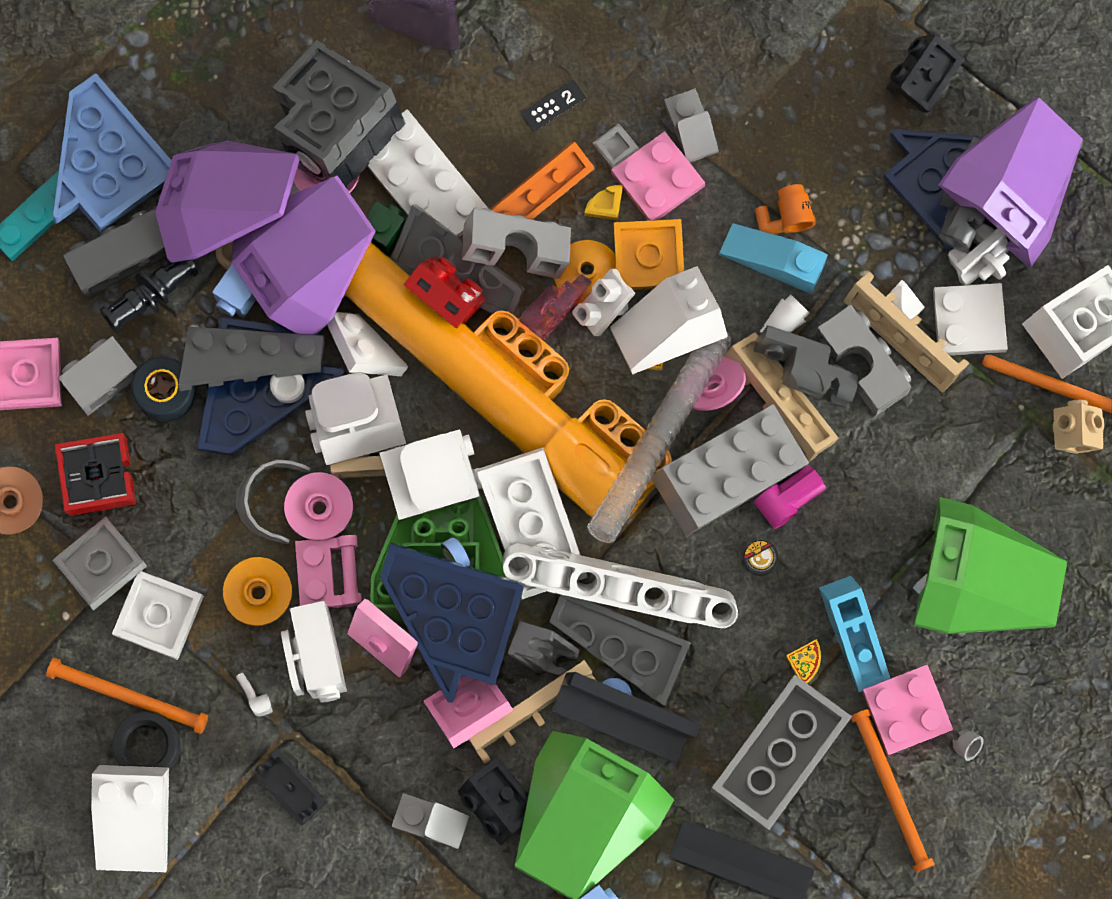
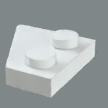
M336 312L333 319L327 324L349 372L402 376L407 370V364L359 314Z

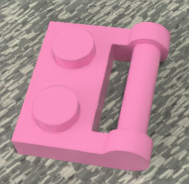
M344 535L321 541H295L300 606L325 601L328 608L358 606L362 602V594L358 593L355 548L358 547L356 535ZM331 550H341L344 594L335 595Z

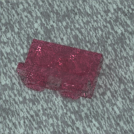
M580 274L573 283L567 280L560 289L552 284L549 285L519 318V322L543 340H546L578 305L592 281L583 274Z

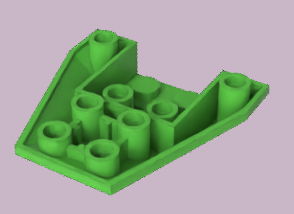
M481 496L399 520L396 514L371 575L370 602L391 620L406 626L380 579L391 543L445 559L440 544L450 538H455L464 548L470 561V567L507 578L503 571V556Z
M939 497L932 531L936 532L926 583L919 594L913 626L945 634L1055 627L1067 561L977 507Z
M552 731L535 760L514 868L569 899H581L658 830L674 799L648 772L584 737Z

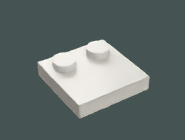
M1002 283L934 287L933 301L937 342L941 338L947 342L942 349L949 356L1007 351Z
M141 571L134 579L112 635L178 660L204 596Z

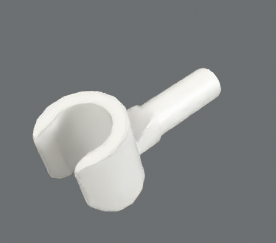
M244 673L238 674L236 679L247 694L246 696L253 713L258 717L272 713L273 710L268 695L264 694L257 697Z

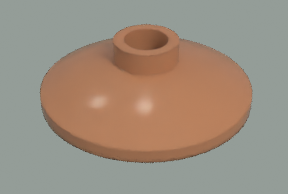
M18 467L0 468V534H17L28 529L38 519L43 507V493L38 481L26 470ZM11 497L16 498V506L11 509L6 508V500Z

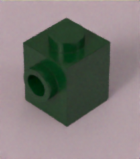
M376 201L366 216L376 231L371 242L389 257L396 247L404 227L405 218L402 217L404 213L390 203L384 206Z

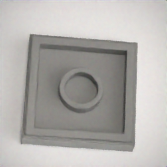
M106 516L53 559V562L93 610L147 567Z

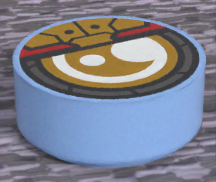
M450 538L440 544L445 559L466 566L470 565L469 558L457 539Z

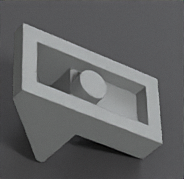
M696 88L664 99L665 108L686 159L689 162H693L718 153L719 150L708 111H704Z
M403 793L391 827L459 849L469 815L437 802L431 803Z

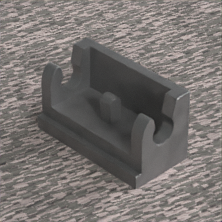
M520 621L508 654L536 673L542 674V671L561 676L567 670L556 666L558 657L565 656L569 659H577L580 650L551 630Z

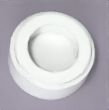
M273 374L270 380V388L273 396L278 401L294 403L303 396L305 382L302 375L276 378Z

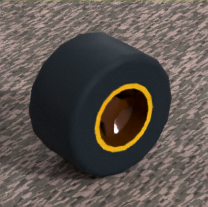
M165 356L151 358L141 364L134 373L131 384L132 396L142 413L152 420L161 422L175 421L184 416L193 405L196 395L195 385L192 386V390L180 391L178 383L182 364L176 359Z

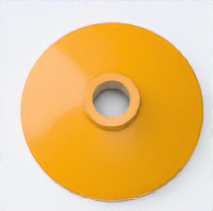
M581 240L570 244V263L559 279L554 278L557 289L570 302L577 305L578 303H583L592 292V286L596 281L603 279L610 269H616L615 253L605 244L594 240ZM584 265H591L594 271L589 275H585L581 272V268Z
M263 557L248 558L239 562L228 573L223 586V598L228 611L238 621L251 626H263L276 621L286 612L292 598V584L286 571L275 561ZM256 588H263L265 590V595L262 599L253 598V591Z

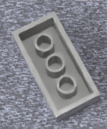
M773 404L664 466L650 478L685 536H688L793 475L809 464V461Z
M794 675L718 778L710 792L765 833H768L852 716Z

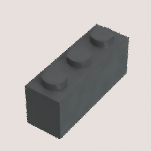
M154 209L149 212L143 210L130 217L128 223L120 227L111 226L100 232V237L88 243L87 241L79 242L69 249V253L63 255L86 299L167 258Z

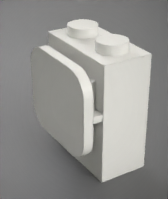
M357 372L318 383L312 389V395L308 396L311 406L310 410L305 411L310 431L315 429L317 431L311 433L312 443L316 454L323 453L326 465L406 444L387 374L370 379L368 375Z
M459 429L380 452L399 520L480 496L478 489L483 487L477 473L479 468L472 469L469 456L475 454L469 434L462 436Z
M325 601L290 608L295 637L293 640L288 630L281 631V637L293 691L297 696L304 695L303 684L305 682L307 691L313 699L319 698L320 702L339 699L340 693L347 692L330 610Z

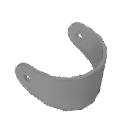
M274 460L259 466L243 479L236 492V509L241 522L252 533L270 541L289 544V539L270 533L260 527L253 519L248 506L249 487L254 477L264 469L277 467L308 473L311 468L294 461Z

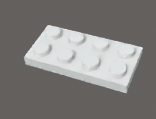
M407 109L401 113L406 124L391 137V141L380 153L369 161L367 168L407 217L412 205L417 204L460 237L463 235L464 223L474 208L488 209V207Z
M543 447L477 469L505 551L511 545L525 544L580 555ZM515 557L510 560L509 564L512 568L523 569L527 566L528 561L523 557ZM587 572L581 573L577 580L588 578ZM525 585L522 599L546 591Z

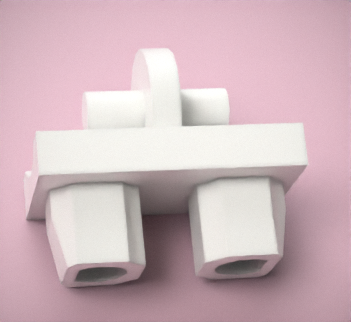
M983 223L980 228L975 230L976 235L973 242L977 247L971 252L969 250L963 252L955 248L949 252L950 263L957 270L959 282L963 285H970L978 277L985 281L990 275H993L1000 280L1006 275L1003 264L1010 259L1006 254L1009 251L1006 248L1008 241L1006 235L998 228L994 230Z
M610 269L603 279L596 281L592 286V292L583 303H578L572 313L582 326H587L594 336H601L617 315L621 316L628 310L627 303L635 295V292L622 280L617 269Z

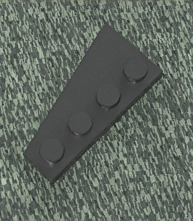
M413 204L391 260L410 276L420 263L433 256L437 258L442 256L456 267L455 273L463 281L469 278L482 288L481 294L487 299L480 308L493 314L497 311H508L515 315L525 288L497 266L462 260L463 240L417 204Z
M188 327L178 383L180 391L192 390L193 385L209 384V387L221 386L223 381L244 379V382L257 381V378L260 376L273 374L276 378L321 372L325 345L324 336Z
M560 595L549 621L550 625L665 708L691 642L588 600Z

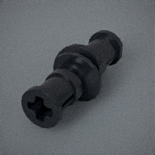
M192 260L169 262L164 267L155 270L150 277L142 272H138L135 275L138 286L134 289H129L122 295L123 297L108 308L105 306L100 308V313L112 330L118 334L122 331L121 327L135 316L141 315L146 311L147 307L158 313L159 308L156 301L159 299L167 304L169 300L165 294L174 291L176 286L191 275L193 277L197 276L199 271Z

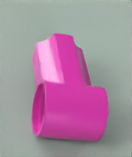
M808 465L780 486L776 484L763 492L754 500V504L775 530L792 519L798 513V509L824 492L826 486L816 470Z

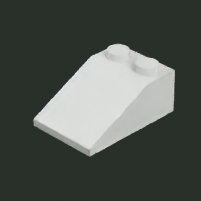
M1108 265L1041 307L1022 323L1062 379L1112 346V270Z
M698 266L663 280L610 326L611 332L632 374L728 337L720 307Z
M99 765L92 773L91 810L96 870L167 872L169 768Z

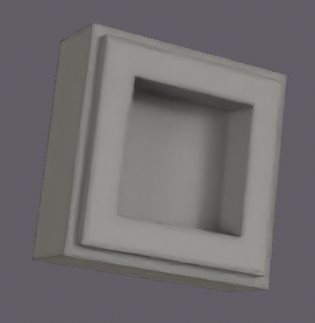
M619 123L592 143L593 148L610 169H613L639 150V147Z

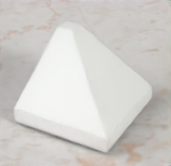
M903 280L891 291L897 296L892 303L910 320L925 308Z

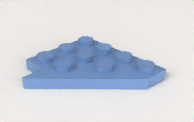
M96 73L69 92L53 221L57 224L80 208L99 232H101L163 188L172 160Z

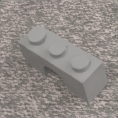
M474 208L464 223L462 260L495 266L504 252L505 246H514L520 249L526 257L527 273L559 279L570 263L571 228L560 226L555 222H540L527 219L521 215L511 216L496 213L491 209Z
M852 305L820 325L815 336L822 344L831 346L830 356L835 362L849 354L861 355L868 361L870 373L858 382L856 391L876 417L909 393L912 387L909 383L911 382V377L901 364L896 366L889 356L891 350L881 337L876 339L869 330L871 324L866 315L861 310L856 312Z

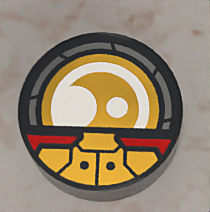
M756 540L745 549L743 562L750 573L764 576L775 569L778 562V552L770 542Z

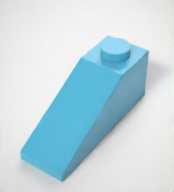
M732 224L719 252V255L811 295L828 254L798 241L737 224Z
M848 576L819 587L829 620L857 691L862 692L861 690L891 679L862 588L852 576Z

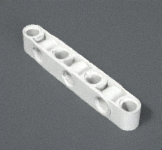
M525 544L511 545L503 555V571L507 578L548 592L716 628L730 627L738 617L736 601L729 591L707 586L696 581ZM515 557H523L528 561V564L523 569H515L510 566L509 562ZM584 572H590L596 576L595 580L590 584H582L577 578ZM652 587L660 588L663 591L662 596L655 600L647 598L645 593ZM722 602L730 605L729 611L725 614L718 615L712 611L713 607L718 603Z

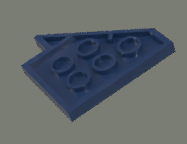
M894 129L890 137L907 156L888 170L883 178L947 251L950 252L954 248L938 237L943 228L948 208L940 205L945 191L938 184L956 158L967 150L973 137L979 140L983 137ZM985 218L983 223L985 224L988 221V219Z
M222 317L220 329L297 334L284 326ZM318 332L316 334L319 336H323L322 332ZM321 366V372L301 374L305 382V391L303 396L294 403H282L273 396L270 388V380L273 375L260 376L257 378V381L244 382V379L223 381L221 386L208 387L197 449L209 453L235 455L309 403L308 396L312 395V389L318 383L344 376L346 373L345 369Z
M391 543L380 579L410 634L417 641V646L447 702L453 703L461 676L495 685L525 583Z

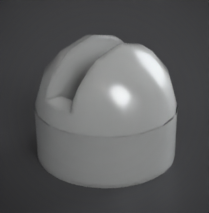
M961 730L958 732L961 735L958 740L953 739L952 741L953 748L959 756L969 761L978 755L984 740L974 731Z

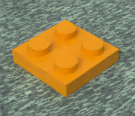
M681 219L614 223L616 269L619 271L622 280L633 291L653 290L666 278L684 271Z

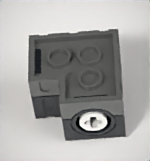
M318 40L309 47L272 87L286 115L284 119L278 122L274 129L285 151L297 154L300 157L298 168L318 182L338 176L347 188V185L352 180H355L368 166L369 161L374 156H377L391 141V137L406 124L391 87L383 82L380 83L374 76L362 68L355 67L348 59L334 50H329Z

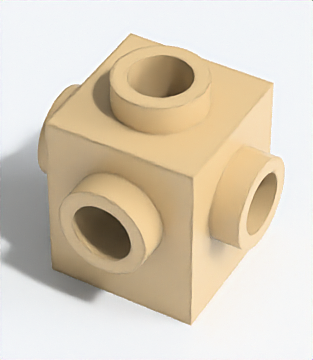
M1072 400L1067 402L1066 407L1054 409L1053 432L1056 450L1078 454L1103 449L1104 419L1101 408L1089 406L1086 400Z

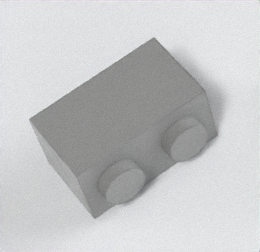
M113 336L108 340L101 339L89 349L90 353L80 361L76 359L67 364L62 370L63 374L58 377L87 416L131 384L134 373L138 369Z

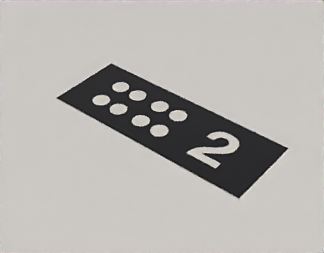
M572 80L521 112L531 129L535 131L585 100L586 97L577 83Z

